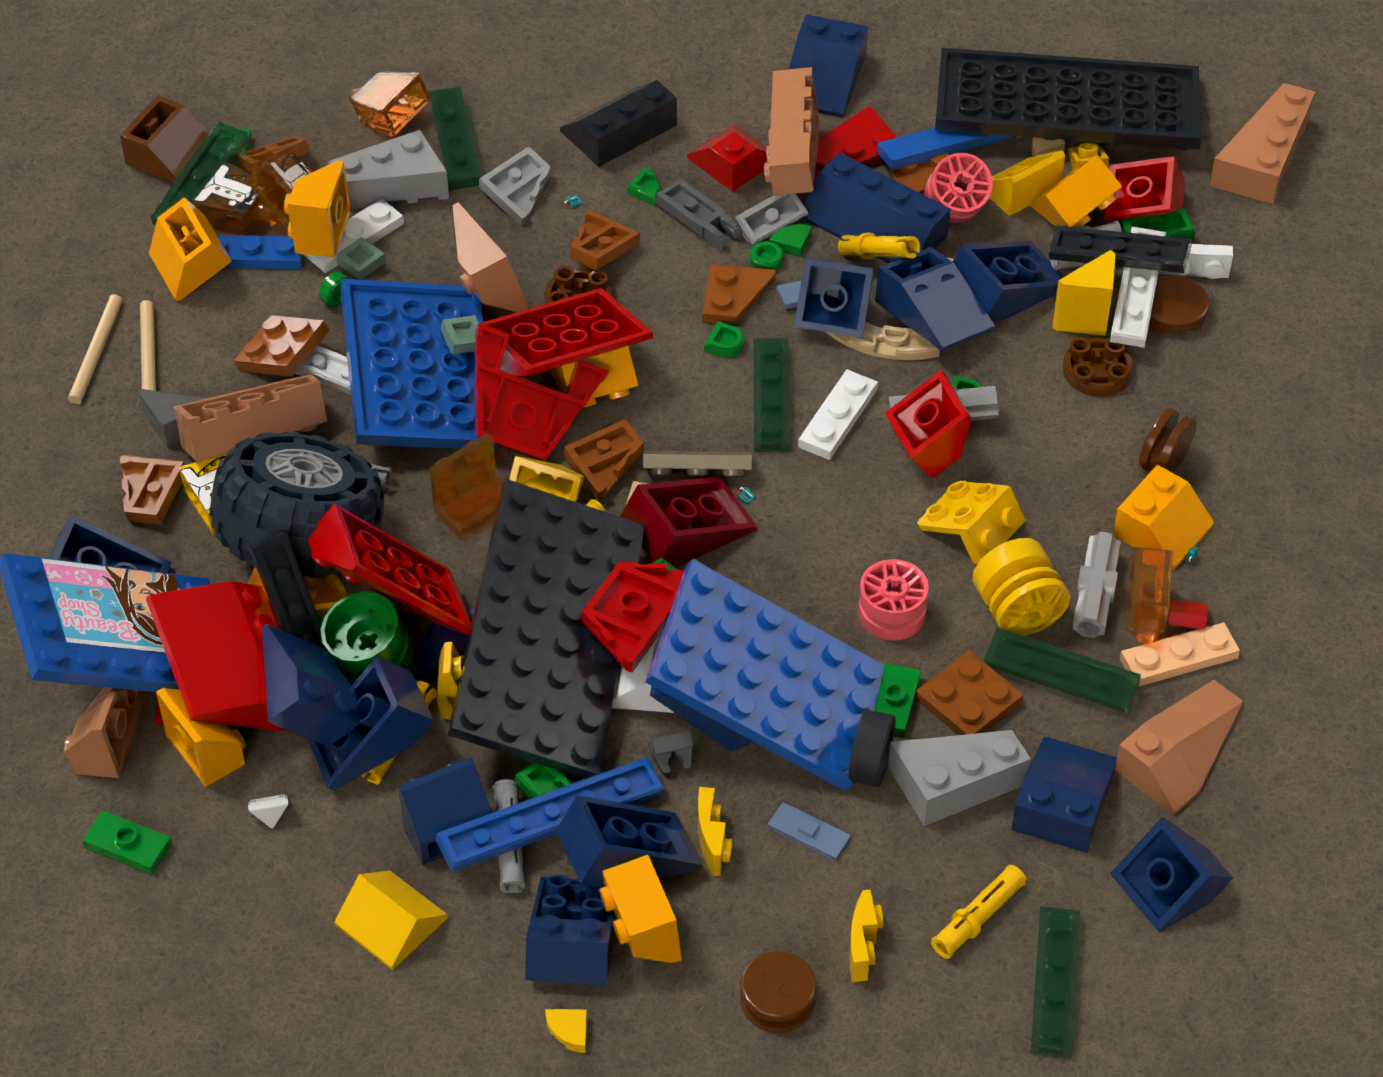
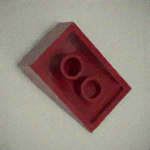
M721 477L639 484L620 515L622 518L645 525L641 546L652 562L663 558L672 566L685 564L757 529V525Z

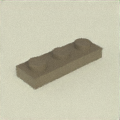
M644 451L643 468H651V474L671 475L673 468L687 469V475H708V469H723V475L742 476L744 475V469H752V452Z

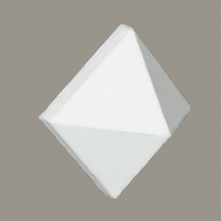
M282 794L252 799L248 802L249 812L270 828H274L288 806V797Z

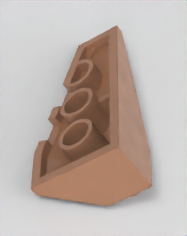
M1212 680L1143 723L1119 745L1115 771L1175 816L1200 793L1205 779L1244 701L1216 680Z
M104 687L77 720L72 735H69L65 741L64 753L66 758H69L75 774L112 778L120 777L146 705L149 691Z

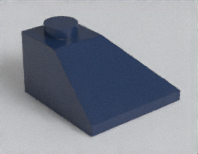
M805 258L794 326L863 338L874 269L815 258Z
M1163 817L1110 873L1158 931H1163L1210 904L1233 879L1231 874L1208 848Z

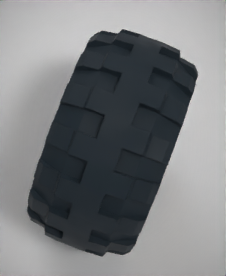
M268 432L258 434L255 438L248 437L236 443L235 447L228 451L225 460L220 461L214 478L209 515L213 517L212 525L216 530V536L224 547H229V552L239 560H245L256 568L248 546L283 531L287 533L302 575L310 577V579L324 578L329 574L339 575L341 572L331 566L329 568L322 567L311 556L312 551L308 539L317 529L319 521L335 503L380 529L385 493L376 470L372 469L369 461L362 455L355 454L351 448L341 443L330 442L327 438L316 435H301L299 432H284L282 434Z

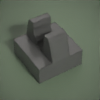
M690 731L655 738L648 742L650 755L653 757L661 773L670 772L668 760L671 757V753H674L681 760L683 769L691 766L693 742Z

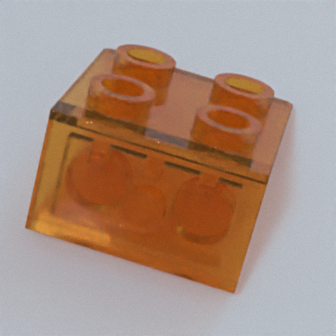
M485 434L477 440L470 441L462 449L440 459L435 465L430 467L434 514L459 539L495 518L501 488L504 484L496 475L493 438L489 434Z

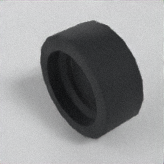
M868 709L863 712L853 742L848 771L849 780L873 787L881 785L889 762L890 742H893L896 725L894 715Z

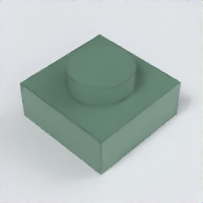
M362 237L336 254L337 264L359 280H363L385 264V254Z
M475 315L442 320L440 330L452 354L475 351V329L479 323Z

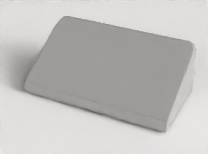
M796 193L773 195L737 215L734 221H737L741 226L742 237L753 246L773 235L781 228L802 219L809 213Z

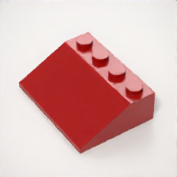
M602 288L481 323L510 334L499 370L515 376H530L653 339V332Z
M334 503L317 524V529L308 539L312 551L311 556L319 565L324 568H329L330 566L335 568L351 583L356 585L361 583L369 587L372 592L378 593L399 604L407 614L413 617L419 615L432 623L469 636L472 623L449 568Z
M228 581L151 594L147 597L146 601L190 720L281 732L286 730L268 722L262 627L265 624H269L278 628V624L262 586Z

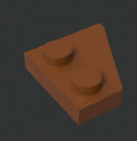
M296 135L239 153L237 157L241 168L257 176L274 168L269 163L270 161H275L280 166L287 155L292 157L294 154L301 160L302 155L309 153L310 150L307 139ZM288 158L286 159L289 163L295 162L293 159L292 161H290Z
M588 210L585 214V223L580 225L577 237L574 238L571 245L570 258L585 265L587 268L597 271L638 246L640 233L592 210Z
M711 264L702 322L717 323L719 321L725 324L737 325L746 315V310L758 302L761 292L768 285L772 286L775 283L776 270Z
M626 419L564 446V457L577 473L584 476L583 482L598 502L607 496L644 452V442Z
M122 455L120 465L123 469L124 479H121L122 490L125 494L123 506L128 521L161 525L182 484L179 467L185 465L184 461Z

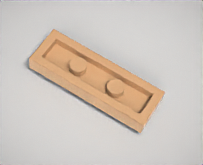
M1223 622L1208 626L1203 630L1198 629L1123 650L1120 654V661L1136 688L1238 659L1240 649Z

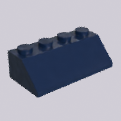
M840 152L819 172L814 183V191L809 193L804 204L809 214L803 217V220L843 240L841 237L844 235L859 236L862 233H874L875 236H914L920 242L921 251L929 247L936 249L948 237L950 208ZM876 257V258H878V259H880V260H882V261H884V262H886V263H891V262L896 261V260H898V259H901V258H903V257H898V258Z

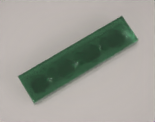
M461 87L428 91L442 161L447 171L449 190L479 186L481 173Z
M218 121L152 213V224L156 225L157 218L184 197L200 210L205 202L194 200L223 164L231 167L249 141L247 132Z
M753 338L754 452H789L788 338Z
M996 628L984 662L992 669L1125 713H1129L1141 680V674L1000 628Z
M1040 906L1030 1054L1071 1058L1080 910Z

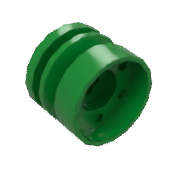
M361 591L350 594L336 602L324 617L321 627L322 643L350 685L354 684L376 656L409 671L412 668L415 658L414 641L388 598L375 592Z

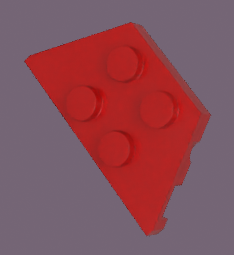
M618 562L582 610V622L626 671L633 673L663 631L685 570H667V563L642 565L637 562Z

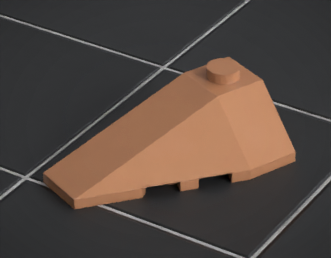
M459 202L452 205L458 262L463 272L459 279L467 294L474 293L484 304L514 312L529 309L508 257Z

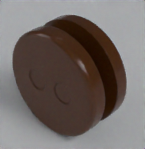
M1172 408L1164 410L1153 424L1145 439L1139 456V466L1147 471H1152L1156 465H1159L1174 473L1186 456L1193 441L1197 427L1196 421L1185 416L1178 423V411Z
M775 951L754 958L746 966L740 981V1005L744 1015L753 1025L773 1033L789 1032L802 1026L812 1015L816 1000V979L812 969L803 959L791 953Z

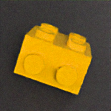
M957 481L947 488V492L935 504L927 508L917 524L921 531L960 535L972 562L978 564L988 552L1005 543L1026 519L1010 486Z

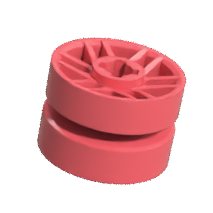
M968 153L951 154L938 163L928 178L924 195L950 208L949 223L966 222L974 218L988 201L993 189L992 175L987 165L978 157Z
M897 559L879 561L870 566L864 572L860 582L858 615L862 626L870 634L884 640H903L915 635L923 627L926 619L929 585L925 574L914 564Z

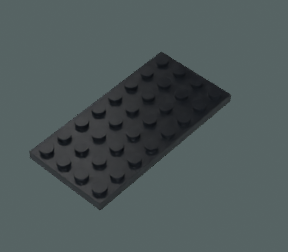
M941 48L935 130L1007 135L1014 138L1035 137L1045 140H1075L1080 143L1103 142L1112 145H1142L1147 148L1157 146L1179 150H1200L1199 66Z
M509 479L505 480L500 492L448 736L584 779L600 773L620 663L582 622V610L618 562L638 563L645 525Z

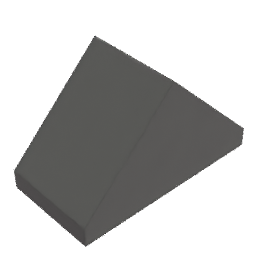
M141 389L140 392L144 417L167 448L181 442L173 406L207 399Z

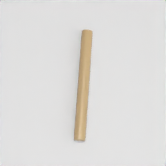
M110 295L69 393L68 401L70 403L81 404L122 305L123 299L119 295Z
M145 300L140 303L142 389L156 391L154 304L149 300Z

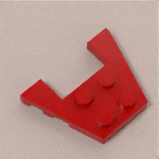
M479 323L475 329V437L541 461L546 460L571 426V422L582 407H585L593 392L607 377L609 370L582 360L576 361L566 393H561L499 370L510 334Z

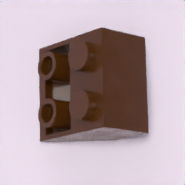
M159 95L151 101L120 135L125 164L179 186L185 182L212 152L213 145L217 141L185 105Z

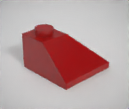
M733 124L687 154V159L733 192L764 171V163L767 162L766 146L742 128Z
M1175 156L1110 165V172L1122 187L1114 193L1117 199L1105 208L1106 222L1168 214L1183 208L1185 179Z
M940 370L885 412L910 458L931 479L961 458L972 420L947 376Z

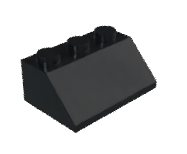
M658 80L638 86L561 126L560 132L593 163L600 167L677 126V97Z

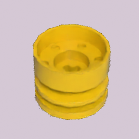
M1018 538L997 546L988 552L973 570L972 581L985 604L989 606V610L1001 632L1011 638L1024 637L1046 629L1056 622L1069 606L1071 596L1057 571L1053 570V565L1041 544L1031 538Z

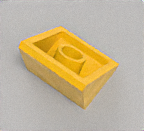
M1063 150L1028 157L992 176L993 189L989 198L1009 216L1030 206L1033 201L1063 178L1065 163Z
M1113 251L1106 252L1058 281L1052 325L1056 331L1106 336L1114 281L1115 253Z
M389 870L359 874L334 921V925L393 970L448 918V914Z

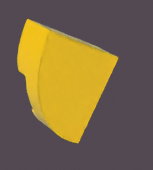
M545 1009L549 1032L558 1041L563 1043L567 1049L586 1053L587 1010Z

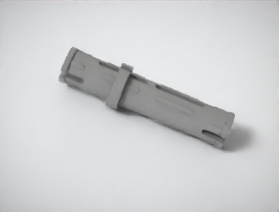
M505 779L495 782V785L492 786L495 812L518 804V785L515 781ZM522 847L498 856L500 890L503 893H519L526 888L523 873Z

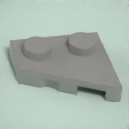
M528 146L479 179V188L515 222L522 226L526 223L550 176L551 166Z

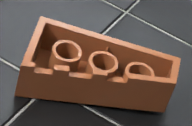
M812 67L773 71L771 128L768 131L769 146L766 147L767 162L764 163L766 183H772L773 195L813 192L820 133V119Z
M1283 83L1214 158L1209 186L1274 204L1309 122L1315 91Z
M311 374L173 406L181 446L196 462L227 453L235 447L236 443L248 437L255 438L258 434L268 432L273 434L295 431L307 432L317 429L318 424L327 422L320 380Z

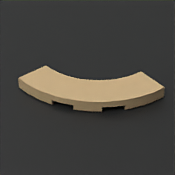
M866 322L863 338L826 332L842 344L875 357L893 360H923L939 357L940 355L938 348L911 328L887 325L881 328Z

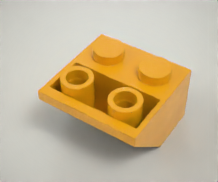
M185 197L157 218L149 255L177 302L181 301L232 262L206 216Z

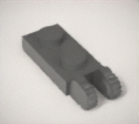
M679 178L655 195L656 204L698 235L704 236L707 242L717 250L721 251L728 246V240L723 233L733 240L743 236L741 226L726 214V210L682 178ZM720 226L722 232H720L719 229H717L716 227Z

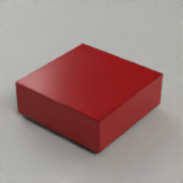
M1170 599L1168 624L1202 630L1206 629L1208 617L1207 604Z

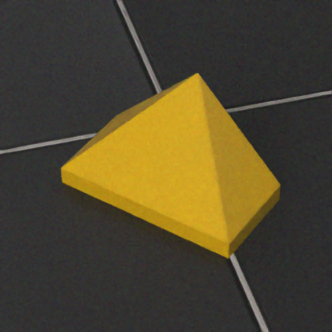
M515 456L509 480L577 502L584 476L560 464Z

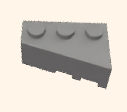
M420 130L328 161V165L337 160L344 161L351 209L367 208L381 198L386 202L407 200V203H416L418 198L438 197L439 200L449 199L447 171Z
M1007 730L890 742L888 768L921 822L926 826L1022 787L1030 767L1031 758L1014 732Z

